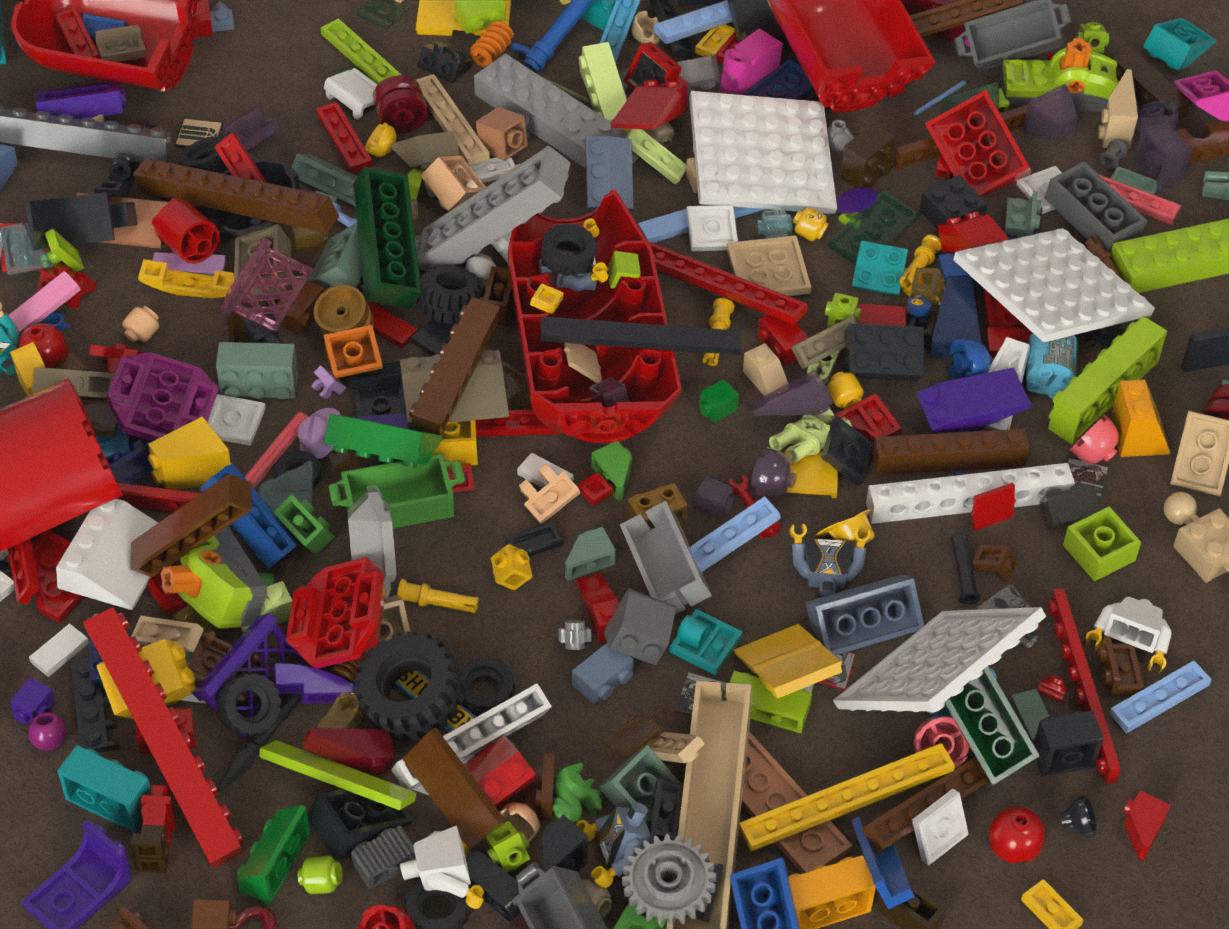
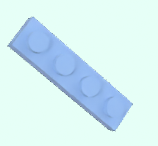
M726 0L654 25V32L665 44L733 22L728 1Z
M763 497L690 547L701 572L781 519L780 513L766 497Z
M1192 661L1112 707L1109 715L1127 734L1208 687L1212 679L1195 661Z

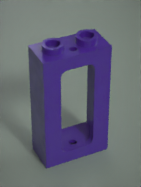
M105 82L36 92L37 112L45 111L53 116L67 114L75 119L93 118L99 114L103 116L123 113L122 106H127L124 87H119L118 82Z

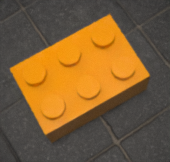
M863 855L855 858L846 857L836 864L829 866L820 865L810 872L804 874L795 873L788 876L800 929H818L871 912L876 886Z

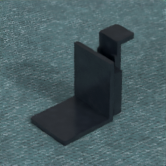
M109 192L25 202L32 250L50 248L45 233L51 229H54L71 245L115 240L114 228L138 224L135 203L110 204Z

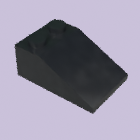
M344 789L318 794L307 815L309 823L334 859L350 856L357 845L365 841L371 842L373 839H377L388 828H397L398 825L404 828L414 821L405 808L397 810Z

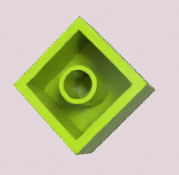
M1110 506L1068 526L1063 543L1066 550L1094 582L1136 561L1141 541Z

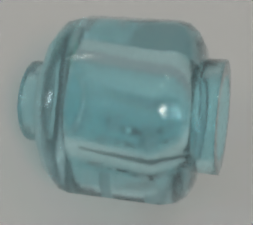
M783 209L763 212L761 220H757L758 234H763L764 239L787 237L789 233H792L791 215L786 214Z

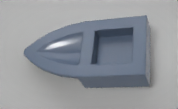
M218 1L212 11H210L212 31L233 30L232 9Z

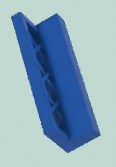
M857 817L851 820L873 882L887 908H893L914 898L915 896L895 844L892 843L877 853L861 829L864 827L861 819Z

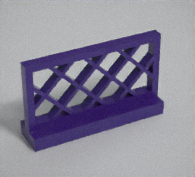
M267 613L254 620L192 694L199 701L204 700L217 713L216 710L218 708L215 697L218 695L219 690L222 689L223 684L229 681L237 672H245V674L262 672V675L266 676L269 680V672H273L274 668H268V653H278L279 663L285 664V653H292L298 660L296 665L304 666L307 661L286 641V635L275 624L277 619L271 613ZM271 632L278 640V649H267V636ZM253 653H261L262 668H251L250 656ZM246 690L247 707H237V710H247V718H251L259 712L261 706H253V693L251 690ZM238 734L240 738H244L246 736L244 734Z

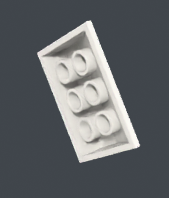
M114 499L90 510L56 567L58 589L133 610L147 586L149 576L130 570L131 542L154 527L158 522L119 499Z

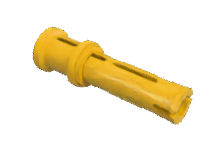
M926 235L922 239V245L914 252V260L900 278V284L903 288L906 289L908 286V289H912L925 267L932 264L935 260V254L939 253L942 249L940 238L937 236Z
M718 298L713 303L714 313L709 319L711 329L727 330L731 325L729 318L730 314L734 311L735 305L731 300ZM705 353L702 361L705 364L707 358H709L707 365L716 366L719 354Z
M401 579L397 595L404 601L418 603L421 607L431 604L476 614L477 603L479 602V597L431 589L426 583L417 585L407 583L406 579Z

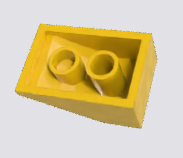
M475 420L448 423L442 434V441L433 455L443 454L444 461H459L461 464L471 463V465H478Z

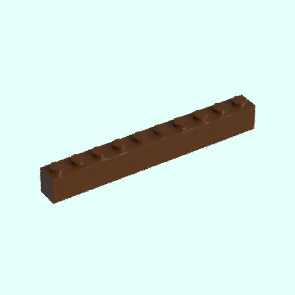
M145 158L133 173L142 191L147 195L170 200L179 198L198 206L328 233L339 217L330 197L323 194Z

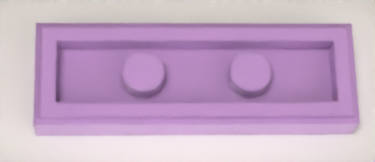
M154 252L153 261L167 263L169 270L214 276L215 270L225 271L226 255H211L200 263L192 264L185 262L175 253Z

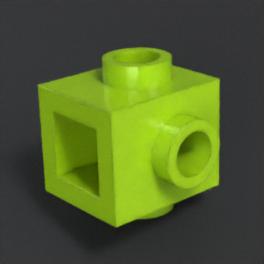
M1097 22L1080 24L1076 38L1090 43L1092 52L1104 53L1105 46L1109 44V33H1106L1103 25Z
M835 293L833 301L827 302L825 315L829 316L827 328L850 316H854L858 323L861 314V308H857L859 298Z
M509 820L496 827L485 837L491 848L487 851L489 858L495 864H499L506 873L519 868L523 863L530 860L526 850L530 845L523 832L518 833Z

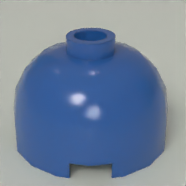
M956 339L949 351V355H953V366H949L952 380L988 373L993 362V358L989 355L987 348L975 339Z

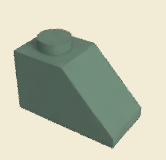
M603 527L588 530L578 536L565 562V578L567 581L615 565V548Z

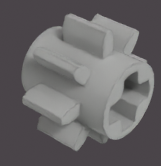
M565 621V628H558L560 643H565V649H585V642H591L590 627H585V621Z

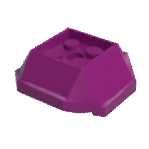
M151 352L133 357L130 355L121 357L106 400L123 433L153 442L202 416L208 423L219 386L214 381L212 382L200 367Z

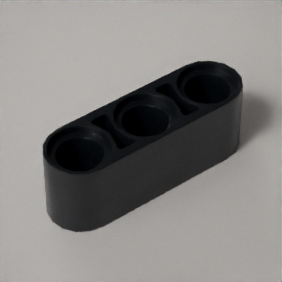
M473 848L465 855L471 881L468 888H471L473 885H480L484 890L482 895L483 901L507 921H512L521 913L519 907L512 902V899L519 894L518 882L484 853Z

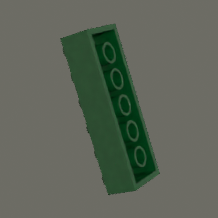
M364 167L354 181L353 187L365 299L367 302L410 309L422 294L408 175Z

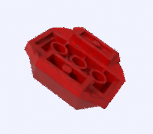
M368 557L326 567L321 570L306 586L302 585L293 592L286 641L316 669L359 659L364 651L377 646L379 643L386 595L384 573Z

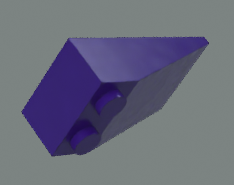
M1014 367L937 383L916 392L933 434L976 431L1032 408Z

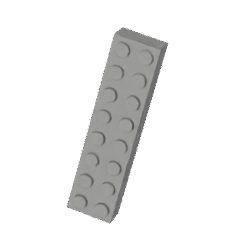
M507 54L502 55L474 75V90L477 97L494 108L502 107L512 112L526 113L530 119L527 129L584 168H586V137L612 136L624 138L627 134L621 128H611L609 120ZM632 151L633 163L638 159V155Z
M547 146L424 228L417 249L419 268L427 273V270L434 269L436 266H456L457 264H462L468 257L478 254L482 248L488 244L495 243L499 237L509 234L521 223L525 224L535 214L542 213L552 203L559 202L564 195L565 182L569 177L570 162L552 147Z

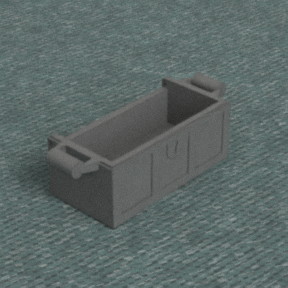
M1035 0L964 22L966 31L955 38L954 41L958 56L973 57L974 65L979 72L1002 66L1004 59L1022 60L1066 46L1062 28L1072 21L1067 4H1054L1053 0ZM1057 8H1059L1063 24H1060L1056 10ZM966 36L968 38L971 52L968 53L966 51L963 37Z
M533 862L516 876L519 894L512 899V902L519 907L530 929H607L577 871L553 866L545 872L537 863ZM539 873L540 876L525 888L524 884Z

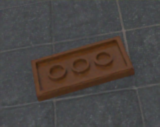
M437 728L429 731L403 758V761L453 827L457 826L461 839L470 850L476 847L504 820V817Z

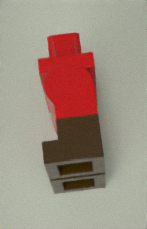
M151 785L150 795H142L141 814L143 818L141 834L132 835L131 846L137 872L166 873L172 841L171 830L175 831L176 819L172 799L169 796V787L166 785Z

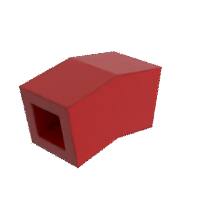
M940 152L936 176L950 179L951 170Z

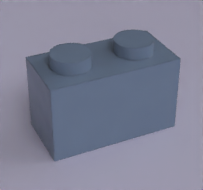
M606 643L572 670V686L595 705L601 699L606 700L610 697L614 688L619 684H626L633 676L634 659L629 655L609 649L608 643Z

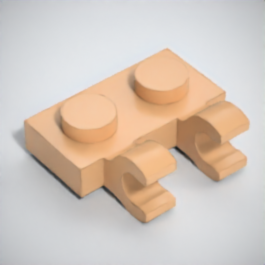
M547 463L538 469L542 478L548 483L539 492L534 489L527 479L519 485L520 491L528 499L524 503L525 507L540 525L581 493L564 471L557 476Z

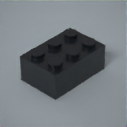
M850 324L845 329L844 373H852L856 378L911 381H917L923 376L924 327Z

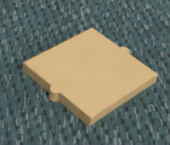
M564 343L568 365L597 384H600L602 382L601 367L598 364L596 352L583 344Z

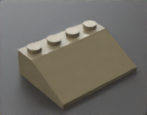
M499 350L484 351L448 423L509 417ZM440 355L422 358L410 357L400 360L402 390L408 427L412 426V417L409 416L411 407L414 402L418 403L421 388L425 382H429L431 368L434 363L439 362L441 359Z

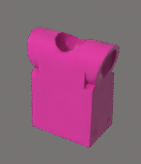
M758 29L735 45L734 49L726 50L719 93L742 95L778 68L783 43L763 30Z

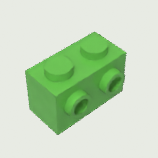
M291 494L273 513L306 548L317 555L335 537L329 531L332 526L321 515L317 518L313 514L316 509L306 499L301 502Z

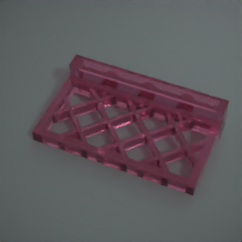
M262 238L226 293L220 312L229 316L234 311L271 330L277 331L310 278L313 268L271 249L272 242ZM272 258L280 262L281 265L272 266L269 259ZM297 270L303 273L304 276L294 277L292 271ZM285 271L287 278H279L276 272ZM269 273L272 277L270 280H263L260 274ZM292 284L294 290L285 291L283 285ZM276 286L279 292L270 293L267 287ZM251 288H261L263 294L254 295ZM283 298L285 304L276 305L273 299ZM267 300L270 306L260 307L258 301ZM251 302L254 308L248 309L240 304ZM274 313L277 320L273 321L265 317L264 314Z

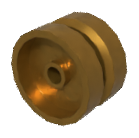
M350 285L331 287L323 292L315 302L313 313L323 335L368 325L374 327L373 313L367 305L365 297L358 289Z

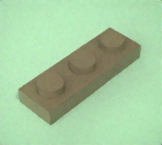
M850 316L792 346L791 348L801 368L804 369L844 348L845 329L850 324H857L854 316Z

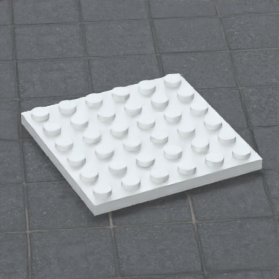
M691 91L689 100L699 204L733 205V207L785 211L800 210L802 212L805 208L812 207L821 213L835 214L837 203L825 110L821 102Z
M1063 228L958 251L953 259L1043 342L1139 319L1142 316H1151L1155 308L1145 297L1138 294L1128 283L1123 281L1112 269H1109L1097 256L1093 255L1082 243L1078 242Z
M1041 607L942 611L833 701L838 709H848L851 711L881 710L884 712L895 710L897 712H936L944 707V702L947 699L961 693L966 683L980 677L983 674L982 670L999 661L1003 652L1020 643L1019 639L1022 636L1036 630L1039 626L1038 623L1046 615Z

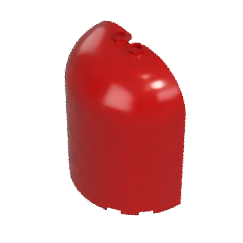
M23 0V2L15 5L11 25L15 39L22 51L32 61L44 68L169 92L171 87H177L181 82L191 61L195 47L192 45L194 40L193 32L198 33L200 16L196 14L198 2L200 3L201 0ZM76 8L81 20L84 13L125 21L128 23L127 26L139 25L147 57L136 61L113 62L72 54L55 20L54 14ZM91 39L92 42H93V44H94V46H95V48H96V50H97L96 40H95V39Z
M768 0L772 13L819 100L825 108L830 107L834 112H855L878 105L877 101L887 96L894 98L906 90L905 85L914 79L919 81L936 63L901 0Z
M69 378L0 409V552L123 495L110 464L95 436V430L83 402Z

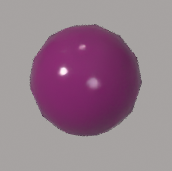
M42 713L37 715L30 723L28 737L32 745L40 751H53L61 747L66 740L67 727L64 720L55 713Z

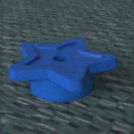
M52 312L43 319L44 324H50L59 330L70 328V324L64 321L65 313Z

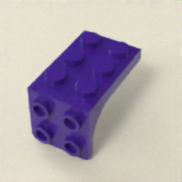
M89 820L82 823L84 838L74 856L21 901L23 907L47 929H77L132 881L129 871L131 866L125 856L127 854L126 849L119 841H111L107 837L106 831L98 823L93 825Z

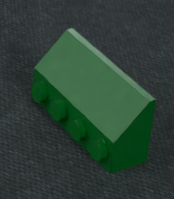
M329 414L324 444L332 445V451L347 453L348 449L356 450V456L370 458L371 454L379 455V461L393 463L394 459L402 460V466L417 468V464L427 465L440 445L443 436L350 416Z

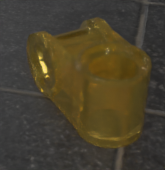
M350 692L339 695L328 713L320 721L318 728L355 729L362 719V711L356 695Z

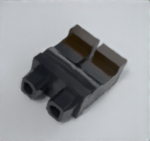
M246 299L226 311L230 342L282 344V341L278 339L277 327L274 324L269 325V322Z

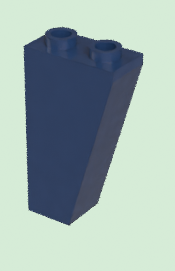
M972 277L947 278L932 336L930 357L942 359L953 357V355H949V351L956 339H975L981 342Z

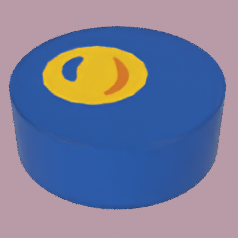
M911 297L908 299L906 310L913 316L925 317L930 314L932 304L926 298Z

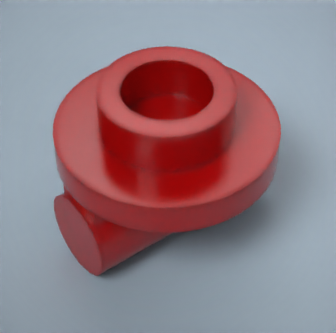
M1050 674L1049 678H1042L1037 691L1062 703L1068 687L1064 685L1065 680Z

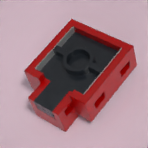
M652 42L640 44L623 80L633 90L643 84L644 80L656 79L658 83H665L667 80H678L679 84H687L688 86V82L679 75L682 67Z

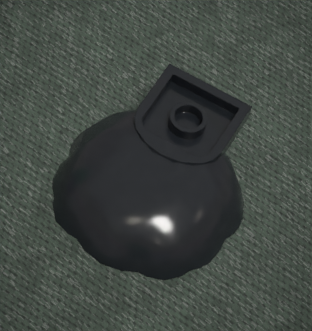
M270 159L253 161L267 183L296 189L294 178L289 173L285 163ZM229 169L223 173L232 176ZM199 206L200 213L216 225L219 230L220 240L233 236L247 235L269 228L277 223Z

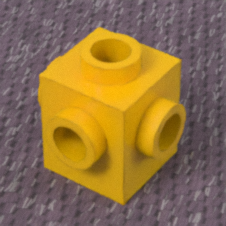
M508 544L491 557L496 583L516 590L533 577L529 563L530 559L526 551Z

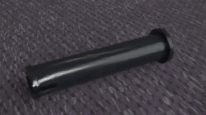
M955 532L951 536L961 589L959 599L962 604H976L980 601L981 596L976 589L967 533L964 534V532Z

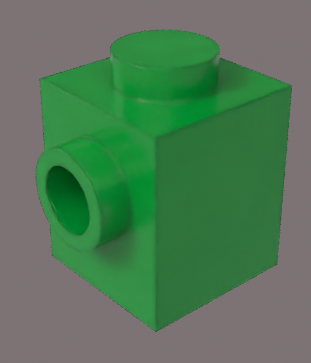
M723 379L700 392V412L703 416L709 417L716 423L738 410L739 394Z

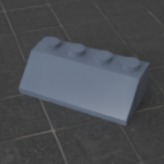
M903 574L805 602L810 625L817 640L834 655L910 634L924 626L914 578Z

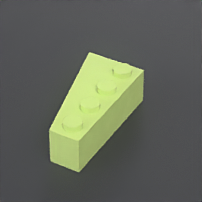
M609 42L583 46L582 56H579L580 74L589 94L591 105L596 113L612 122L627 99Z

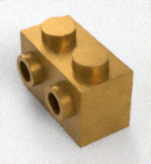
M673 483L628 498L627 514L630 519L641 514L649 527L653 529L655 526L645 511L667 501L680 523L687 520L688 505L676 484Z

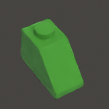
M616 441L592 452L591 468L595 473L598 472L613 487V495L619 502L623 500L631 471L632 455L626 447L623 448Z

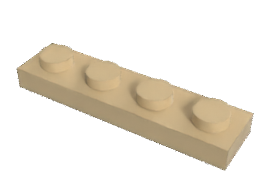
M659 731V735L657 732L656 736L654 735V738H650L642 747L648 745L660 760L689 763L700 754L699 749L705 743L698 735L661 733Z

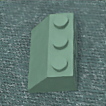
M357 222L329 239L308 281L324 287L325 291L338 285H350L358 288L362 282L360 279L363 273Z

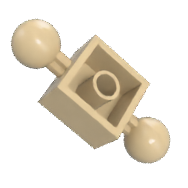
M1185 492L1171 494L1164 503L1165 516L1174 524H1185V526L1178 530L1173 547L1206 583L1229 572V518L1220 508L1199 518L1196 515V501L1191 495Z

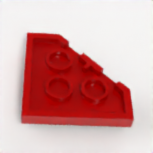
M47 530L38 537L32 547L34 560L36 561L37 576L40 581L36 602L39 613L60 624L85 596L58 589L56 567L71 542Z

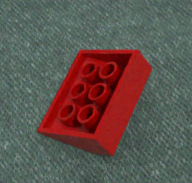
M987 90L980 92L925 123L953 176L960 175L981 197L1016 183L1017 180L1031 175L1027 161Z

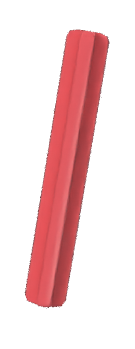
M298 412L245 475L244 478L251 482L253 488L259 484L296 439L299 425L308 418L306 414Z

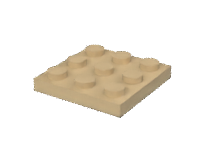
M797 236L727 243V253L733 275L786 296L811 294V284Z

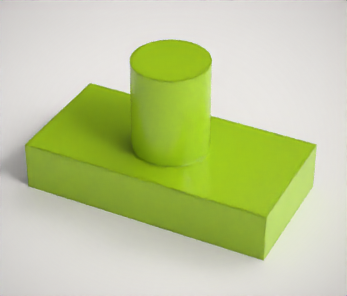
M54 229L45 233L51 251L42 255L41 258L47 268L63 261L75 272L84 269L79 252Z

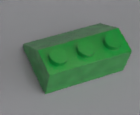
M302 805L278 809L273 819L269 818L267 820L263 836L251 848L250 858L246 864H242L238 869L236 880L238 881L241 893L268 904L272 903L310 837L307 809Z

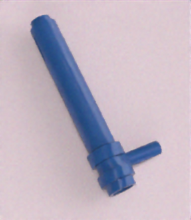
M572 0L542 39L536 41L532 48L514 42L511 49L525 55L523 61L525 67L535 73L542 71L546 66L545 62L550 61L554 56L556 48L594 0Z

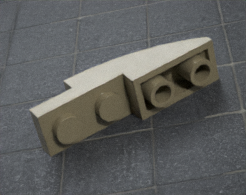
M34 368L32 393H36L69 378L79 397L106 399L115 373Z

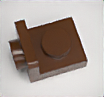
M980 544L972 565L975 571L999 572L1002 581L1008 582L1012 572L1016 570L1017 562L1009 546Z

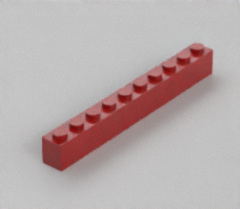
M111 607L84 621L83 624L212 869L242 854L241 844L245 841L237 827L231 829L227 820L232 817L224 803L219 805L214 796L218 794V790L211 778L207 781L205 780L201 771L206 768L198 754L195 756L191 754L189 747L193 744L185 730L180 733L176 723L180 722V719L173 706L170 708L166 707L163 700L168 697L160 683L155 685L150 677L155 673L148 659L142 662L138 654L142 651L135 636L130 638L126 632V629L130 628L124 614L120 613L117 615L114 607Z

